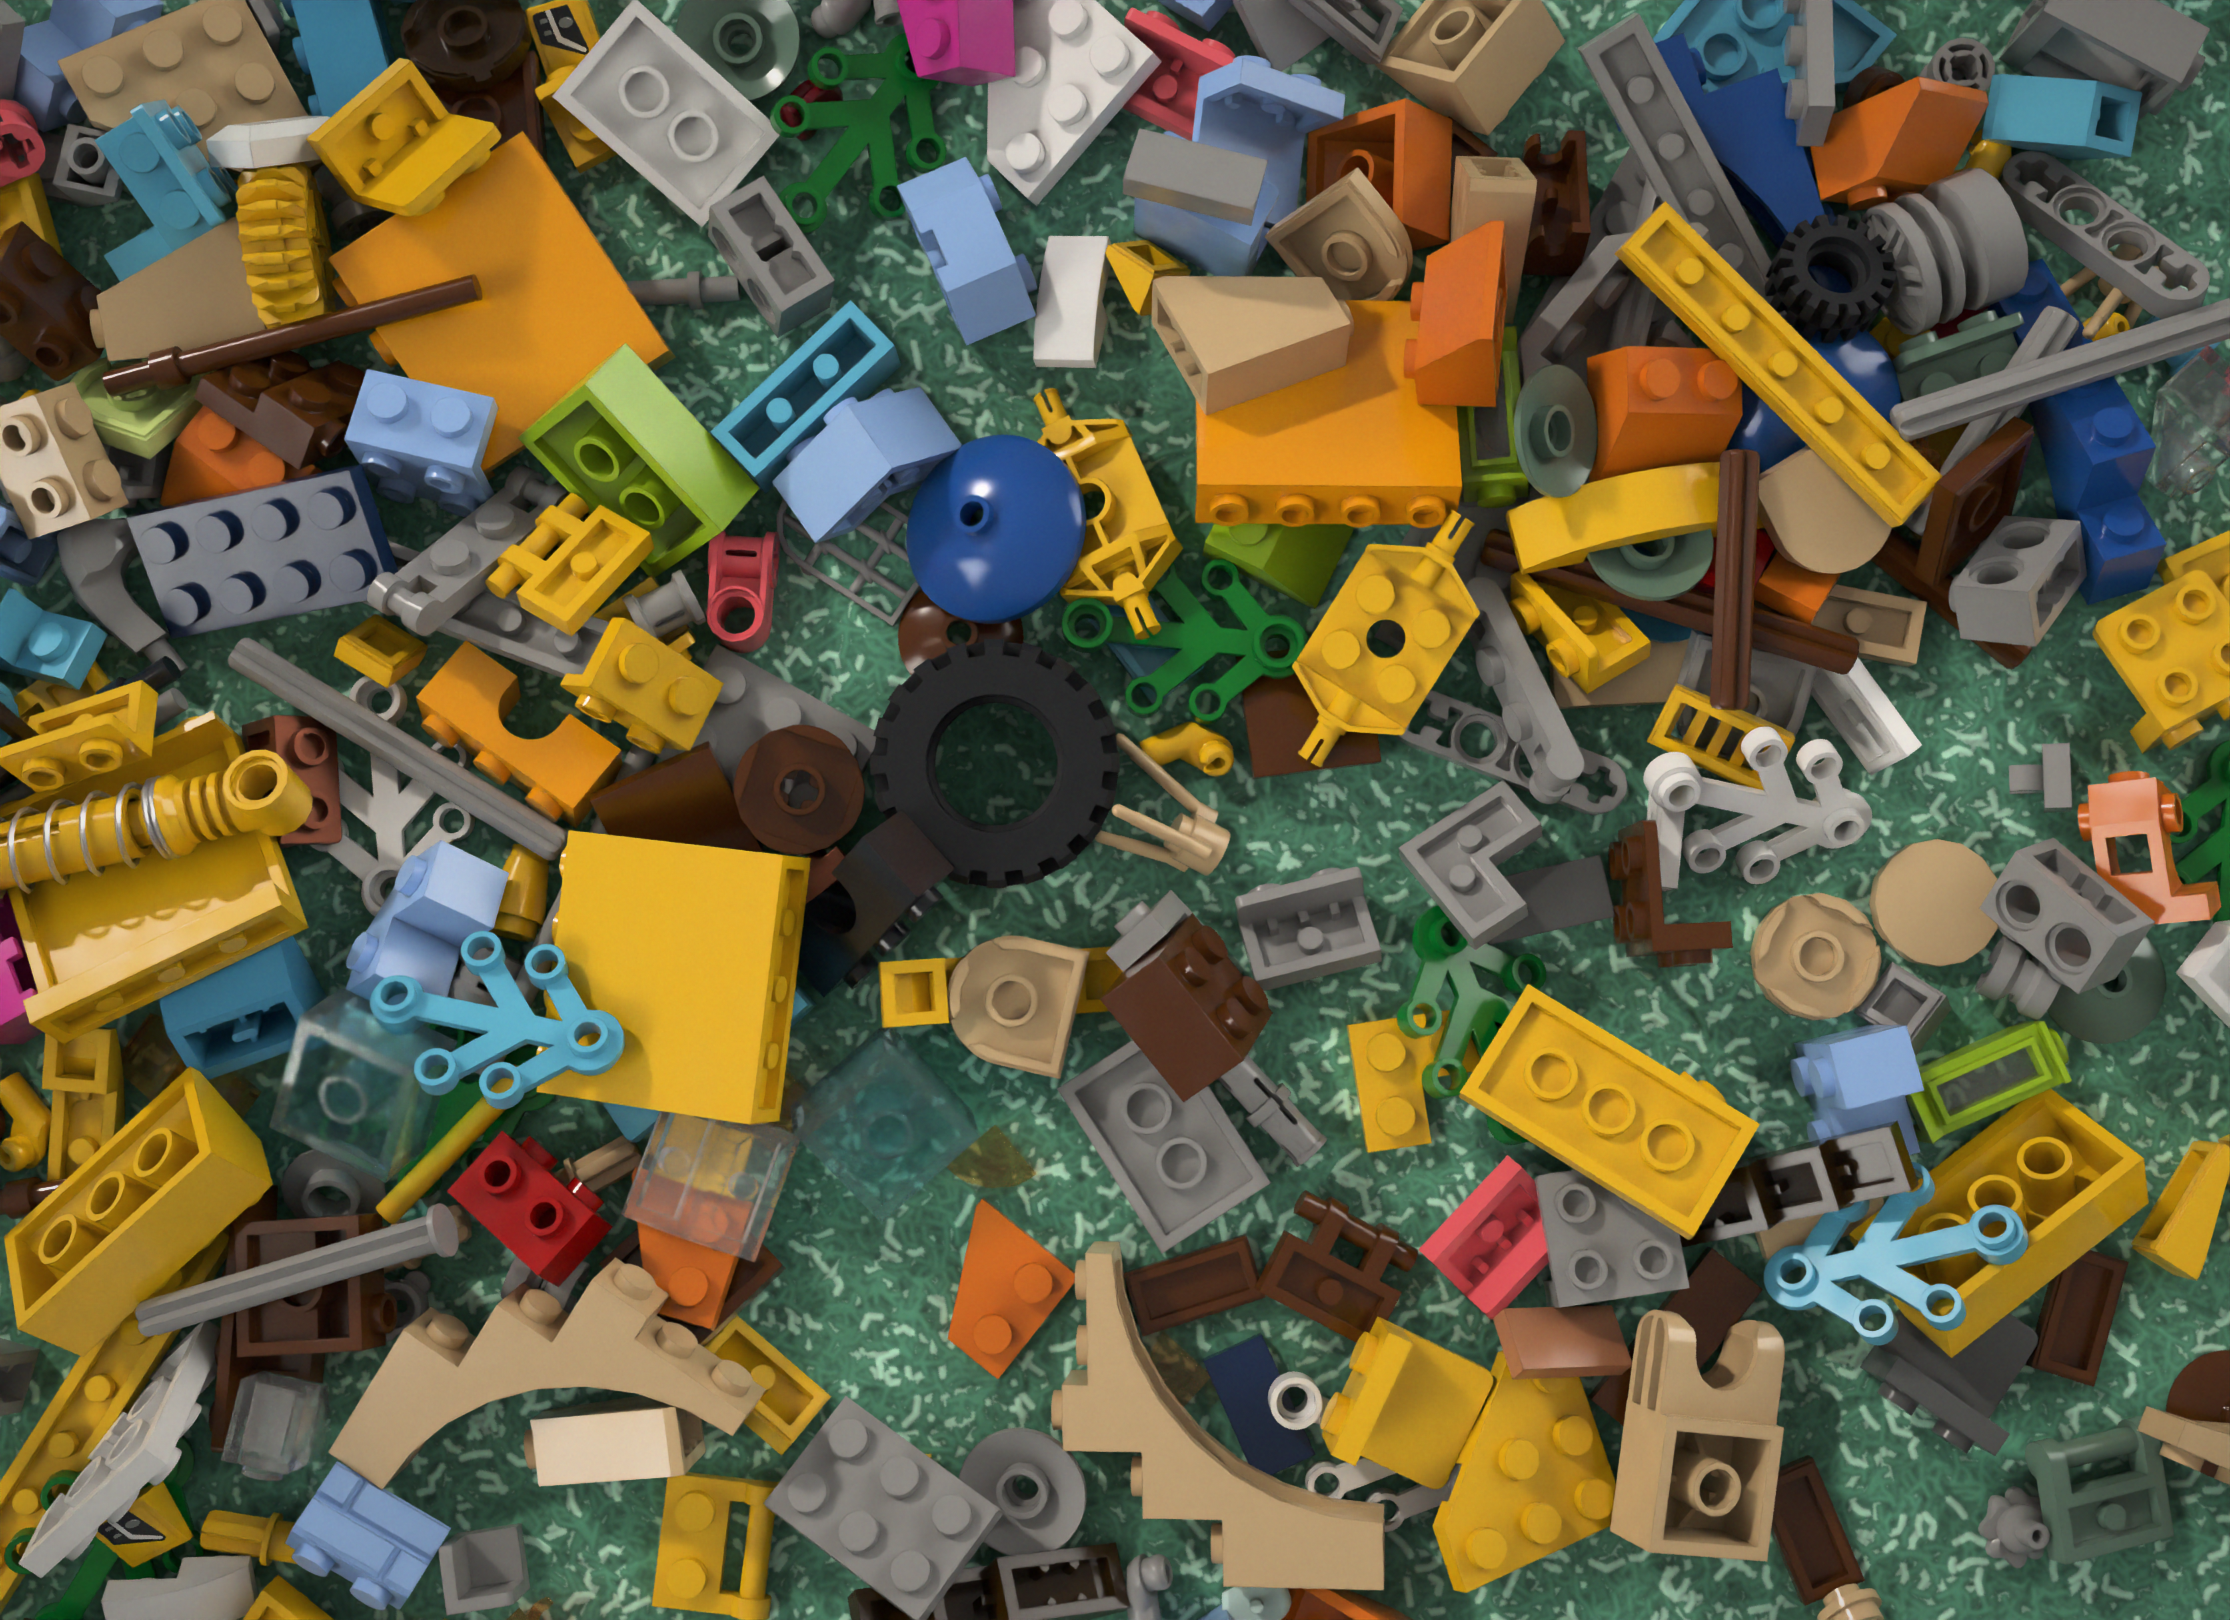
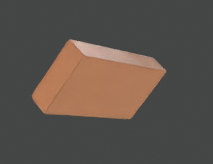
M1612 1305L1561 1308H1504L1493 1318L1512 1380L1622 1375L1632 1366V1360Z

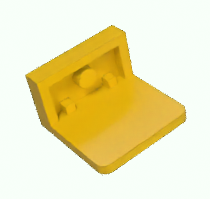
M399 58L307 137L306 140L352 201L409 217L413 215L421 216L436 208L445 197L444 190L461 174L471 173L488 161L491 156L489 149L500 140L502 135L492 122L448 113L411 60Z
M2192 570L2105 616L2094 626L2092 631L2093 638L2146 712L2130 730L2142 754L2162 743L2166 745L2169 751L2184 745L2204 731L2200 724L2201 722L2218 713L2224 721L2230 720V604L2207 573L2201 570Z
M1377 1316L1370 1333L1365 1331L1354 1347L1349 1362V1368L1352 1371L1342 1392H1335L1326 1406L1320 1428L1324 1430L1322 1437L1332 1456L1353 1466H1356L1359 1457L1362 1456L1430 1489H1440L1447 1483L1458 1456L1493 1385L1492 1374L1486 1367Z

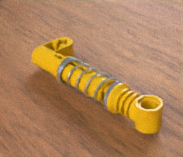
M264 749L252 750L240 755L224 772L217 771L210 773L208 776L200 775L192 778V780L189 778L179 780L171 774L158 775L146 779L144 785L133 781L124 784L116 796L95 790L87 795L82 804L78 805L70 800L61 798L55 800L48 811L44 813L28 806L21 808L10 821L0 817V899L3 898L6 890L19 886L20 889L29 894L33 892L36 882L54 878L64 886L70 880V874L90 870L94 875L100 877L105 871V866L125 861L127 865L135 869L139 864L140 857L149 855L153 845L169 861L194 852L197 844L203 843L207 839L215 840L223 837V835L228 837L238 834L239 831L245 833L258 830L269 836L286 835L297 830L305 823L311 813L313 798L310 789L277 753ZM132 788L141 790V799L133 792H125ZM274 788L271 794L262 799L263 795L266 792ZM98 796L103 797V799L90 801L92 798ZM63 804L69 806L55 810L56 807L61 806ZM26 813L35 814V815H31V816H27V817L20 818L21 815H24V814H26Z

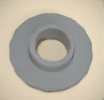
M318 1147L300 1154L286 1168L281 1183L284 1202L297 1218L378 1213L375 1207L386 1196L384 1178L376 1166L358 1152L341 1147ZM321 1186L337 1187L344 1191L349 1198L344 1201H335L322 1195L317 1188Z

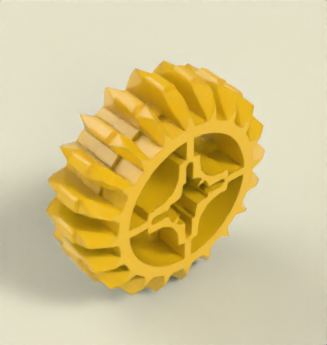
M304 162L254 169L244 168L237 180L238 190L235 195L238 211L235 214L239 224L238 238L242 249L241 261L245 265L247 284L250 286L252 303L257 307L258 317L269 329L336 311L334 300L337 294L331 282L336 278L334 267L328 259L333 255L331 234L327 224V213L324 211L322 204V194L318 191L317 180L312 175L311 170Z

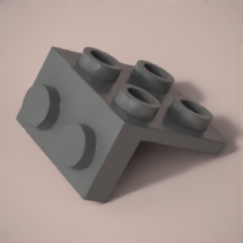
M1898 1309L1895 1313L1899 1324L1896 1336L1887 1344L1874 1345L1860 1368L1882 1382L1877 1393L1911 1416L1918 1407L1935 1419L1937 1422L1931 1431L1958 1450L1967 1454L1972 1445L1996 1456L2010 1433L1989 1420V1418L2038 1344L2036 1332L2009 1313L1951 1358Z

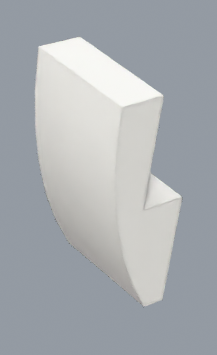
M1109 236L1048 237L1035 318L1033 360L1036 367L1096 368L1108 319L1102 301L1111 267L1105 254L1108 245H1111Z
M251 1555L183 1557L177 1578L108 1580L101 1600L105 1620H237L247 1614L258 1597Z

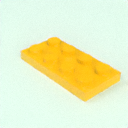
M1529 984L1524 989L1459 1094L1460 1099L1688 1240L1695 1235L1760 1125L1758 1122Z

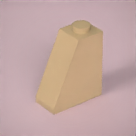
M1456 156L1449 243L1489 221H1504L1508 285L1505 323L1513 324L1536 196L1537 179L1520 158Z
M232 217L96 296L98 309L90 310L91 332L96 347L106 348L108 361L148 358L152 352L178 346L182 351L268 329L258 317L257 307L252 303V292L247 284L245 265L241 261L242 249L238 238L239 224L237 217Z
M1163 276L1154 279L1152 283V324L1205 416L1346 366L1349 337L1354 334L1353 317L1346 302L1343 299L1336 300L1322 277Z
M645 1396L544 1410L530 1420L531 1429H527L524 1435L526 1463L529 1469H537L539 1487L685 1475L706 1452L701 1418L681 1408Z

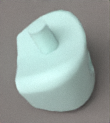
M1232 1587L1222 1593V1610L1227 1609L1232 1620H1281L1286 1616L1291 1607V1595L1288 1588Z

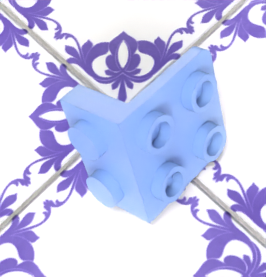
M1244 55L1234 58L1233 62L1199 77L1192 141L1268 160L1263 180L1277 186L1280 191L1279 198L1264 226L1272 228L1279 221L1297 210L1305 134L1342 120L1345 94L1321 86L1322 82L1317 77L1306 74L1289 75L1271 68V63L1262 57Z
M366 370L344 440L359 464H362L365 474L372 485L376 487L377 493L387 499L400 503H413L415 496L438 501L437 504L441 509L462 517H467L495 495L481 468L499 409L494 397L375 370Z

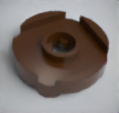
M791 725L767 733L745 752L737 767L734 779V797L741 820L761 843L787 854H808L830 847L852 829L860 815L864 802L865 785L856 758L845 743L836 735L810 725ZM801 770L811 774L809 785L818 789V795L815 801L804 800L800 808L795 809L787 805L789 794L780 790V784L783 778L795 779L798 771Z

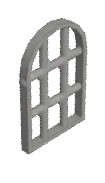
M783 499L777 512V532L784 552L801 567L803 573L815 576L889 625L894 626L917 590H921V587L915 580L910 589L906 591L875 571L874 568L885 552L888 555H891L892 552L909 563L907 550L893 541L903 524H907L908 517L883 501L879 507L896 518L887 532L883 529L878 532L864 522L856 528V530L878 543L868 561L864 558L860 561L830 542V539L815 543L803 525L786 513L788 504ZM784 524L815 543L804 561L790 549L784 536ZM822 552L824 555H827L829 552L860 572L849 589L844 588L812 567ZM866 580L869 584H872V581L876 582L902 599L891 617L857 596Z

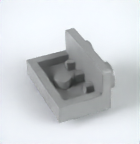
M1359 867L1344 870L1327 868L1314 873L1308 879L1284 885L1274 883L1263 884L1253 888L1247 894L1235 898L1238 925L1252 976L1263 991L1382 962L1381 947L1364 897L1363 877Z

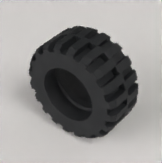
M984 639V642L968 645L962 643L947 648V652L931 660L928 658L913 669L915 672L902 685L899 684L888 699L890 703L883 717L878 719L873 735L876 736L874 754L870 755L871 775H874L877 792L874 796L880 813L883 812L888 820L902 810L955 868L948 876L949 880L965 885L974 884L987 886V888H1007V886L1029 884L1044 879L1045 876L1063 869L1092 843L1102 829V825L1112 808L1117 792L1118 773L1120 772L1116 731L1112 719L1100 700L1101 697L1091 683L1087 682L1065 660L1043 651L1040 647L1025 642L1018 644L1005 642L1004 639ZM989 703L1013 705L1035 716L1049 732L1057 754V775L1048 798L1028 817L1005 825L978 823L959 813L943 795L935 769L937 748L948 726L965 711Z

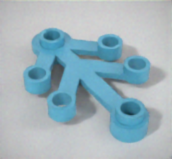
M477 931L470 934L462 943L461 955L467 969L472 974L481 977L497 1007L425 993L418 981L404 975H393L383 979L375 987L370 997V1008L379 1026L390 1034L405 1035L412 1033L425 1022L484 1034L452 1052L441 1048H433L423 1052L417 1058L414 1064V1074L421 1088L431 1095H443L450 1092L463 1077L527 1043L547 1047V1050L518 1067L507 1062H497L491 1064L482 1072L479 1079V1087L486 1102L496 1109H508L515 1106L523 1098L524 1093L569 1069L588 1076L605 1073L619 1060L625 1046L622 1027L614 1016L602 1010H587L568 978L569 968L562 950L552 944H541L531 949L525 958L524 965L531 983L535 987L547 991L562 1021L535 1016L504 964L506 956L499 938L489 931ZM485 947L494 949L492 955L487 959H473L475 952ZM555 961L558 963L556 968L549 973L536 972L537 967L542 962ZM407 993L405 1000L400 1004H386L393 996ZM591 1033H599L601 1035L599 1040L591 1046L578 1044V1041L585 1035ZM433 1066H448L447 1072L438 1079L426 1078L428 1071ZM509 1078L514 1080L511 1088L503 1093L491 1091L493 1084L500 1079Z
M1912 1162L1916 1177L1923 1179L1922 1186L1914 1192L1890 1195L1854 1250L1831 1255L1850 1222L1859 1221L1867 1214L1870 1205L1869 1200L1855 1202L1852 1206L1842 1208L1839 1211L1824 1213L1803 1245L1782 1248L1769 1259L1764 1271V1284L1769 1295L1780 1306L1789 1310L1799 1311L1811 1309L1818 1305L1852 1325L1867 1343L1884 1345L1894 1339L1899 1327L1897 1317L1891 1308L1879 1299L1860 1301L1837 1286L1836 1283L1863 1278L1920 1311L1932 1327L1942 1331L1953 1330L1960 1326L1966 1317L1965 1303L1956 1289L1947 1284L1929 1285L1902 1268L1976 1252L1988 1263L2007 1265L2015 1262L2025 1253L2028 1246V1233L2015 1211L2003 1205H1988L1976 1211L1967 1224L1896 1240L1916 1209L1927 1204L1935 1192L1934 1182L1927 1169L1919 1163ZM2001 1221L2007 1224L2004 1233L1998 1237L1990 1238L1983 1235L1984 1228L1992 1222ZM1798 1267L1806 1268V1275L1800 1282L1795 1284L1786 1282V1276L1790 1271ZM1946 1298L1954 1301V1307L1949 1314L1936 1316L1931 1313L1932 1306L1936 1301ZM1878 1313L1886 1315V1322L1881 1329L1876 1331L1865 1329V1321L1869 1316Z

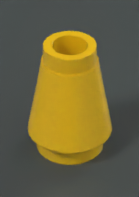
M513 844L510 856H508L502 870L509 873L494 928L489 932L494 933L496 936L516 941H535L537 931L541 929L546 919L549 860L542 858L521 844Z

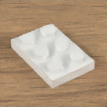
M638 0L630 2L552 96L701 227L709 220L710 206L729 196L780 136L772 128L770 119Z

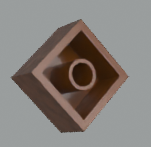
M1193 913L1174 926L1162 939L1122 972L1100 999L1183 1102L1244 1061L1273 1014L1268 1007V999L1261 986L1253 978L1241 974L1228 958L1226 945L1219 934L1211 927L1203 926Z

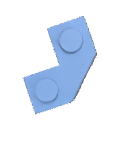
M53 0L49 20L24 27L13 101L26 106L33 114L38 129L42 132L70 123L82 122L88 117L63 75L57 61L160 18L164 3L161 0Z
M964 157L897 185L915 235L933 268L948 310L966 345L1036 316L1028 295L1029 292L1037 289L1034 275L1025 255L1022 253L1014 257L995 214V212L1002 210V205L988 173L978 177L967 158Z
M442 840L420 855L410 856L399 870L392 891L366 932L361 933L357 937L348 953L346 966L352 969L345 994L370 1004L371 994L380 981L389 976L404 975L418 981L425 993L447 997L463 941L474 932L490 931L494 928L509 873ZM407 993L393 996L386 1004H400L405 1000Z

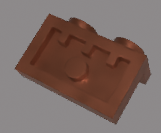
M273 715L242 725V742L246 753L252 750L264 749L277 753L309 787L313 798L312 811L306 822L291 833L276 836L280 848L283 849L297 845L339 843L342 839L336 731L311 716ZM274 788L266 792L262 798H265L269 794H271Z

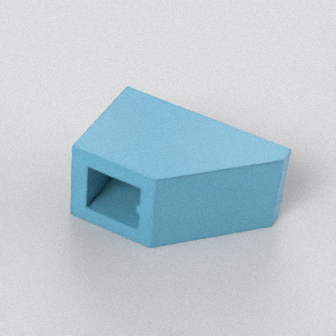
M2008 74L1992 75L1988 97L1989 105L1986 109L1981 140L2028 151L2044 152L2050 156L2071 160L2131 157L2142 92L2094 80Z

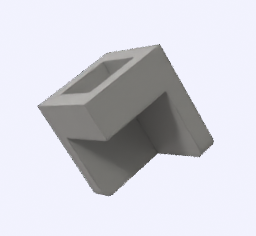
M522 1523L460 1532L439 1547V1561L447 1616L510 1606L515 1604L530 1589Z

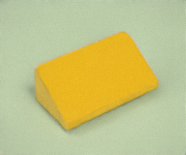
M738 1315L704 1347L722 1360H731L743 1366L751 1374L753 1381L766 1389L743 1423L781 1456L831 1398L827 1392Z

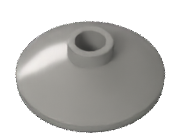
M1008 1428L994 1432L982 1439L971 1450L960 1470L958 1479L997 1506L1003 1514L983 1541L989 1547L1003 1554L1013 1556L1057 1550L1074 1535L1084 1516L1087 1489L1083 1472L1070 1451H1063L1062 1443L1043 1432L1029 1428ZM1024 1475L1036 1482L1038 1491L1032 1494L1023 1493L1017 1486V1477Z

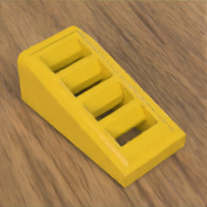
M1675 683L1647 738V742L1667 752L1684 753L1691 758L1695 765L1737 785L1764 790L1757 771L1742 765L1745 759L1741 750V743L1744 737L1756 728L1771 727L1780 735L1787 746L1788 753L1795 742L1794 733L1743 710H1719L1712 708L1709 696ZM1687 704L1697 709V712L1681 740L1672 736L1671 733ZM1709 716H1712L1721 721L1707 748L1703 749L1696 746L1695 743ZM1734 726L1744 732L1730 759H1727L1718 754ZM1771 745L1764 747L1762 752L1766 751Z
M2201 1140L2193 1141L2132 1241V1249L2175 1276L2198 1280L2207 1257L2230 1173V1147L2228 1145Z

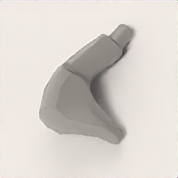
M95 518L65 528L58 533L57 541L61 571L77 603L103 629L137 657L142 658L146 655L153 664L167 656L176 663L181 676L186 673L189 667L167 641L170 638L169 632L139 606L128 591L125 579L126 571L139 551L127 519Z

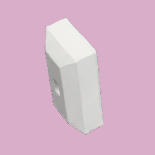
M301 116L228 125L206 140L210 167L254 169L319 160L320 157L307 142L306 138L330 117Z

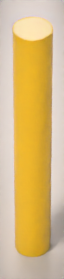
M509 1078L500 1079L492 1086L491 1091L503 1093L511 1088L514 1080ZM482 1096L375 1207L377 1212L389 1223L396 1224L506 1109H496L490 1106L484 1096Z

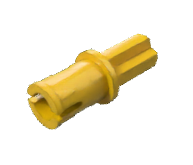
M212 1510L203 1522L200 1545L204 1549L244 1556L251 1555V1557L259 1558L260 1565L269 1566L273 1560L297 1564L292 1559L295 1549L285 1544L295 1522L283 1521L282 1513L273 1512L270 1518Z

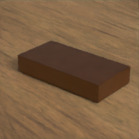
M1246 1234L1124 1272L1142 1336L1266 1298L1264 1294L1254 1288L1260 1277Z
M2089 1250L2049 1281L2035 1330L2038 1336V1344L2028 1358L2027 1366L2092 1387L2095 1386L2129 1262Z
M1806 1455L1780 1466L1771 1533L1800 1602L1806 1606L1825 1598L1826 1595L1841 1586L1853 1583L1858 1584L1865 1581L1813 1457Z

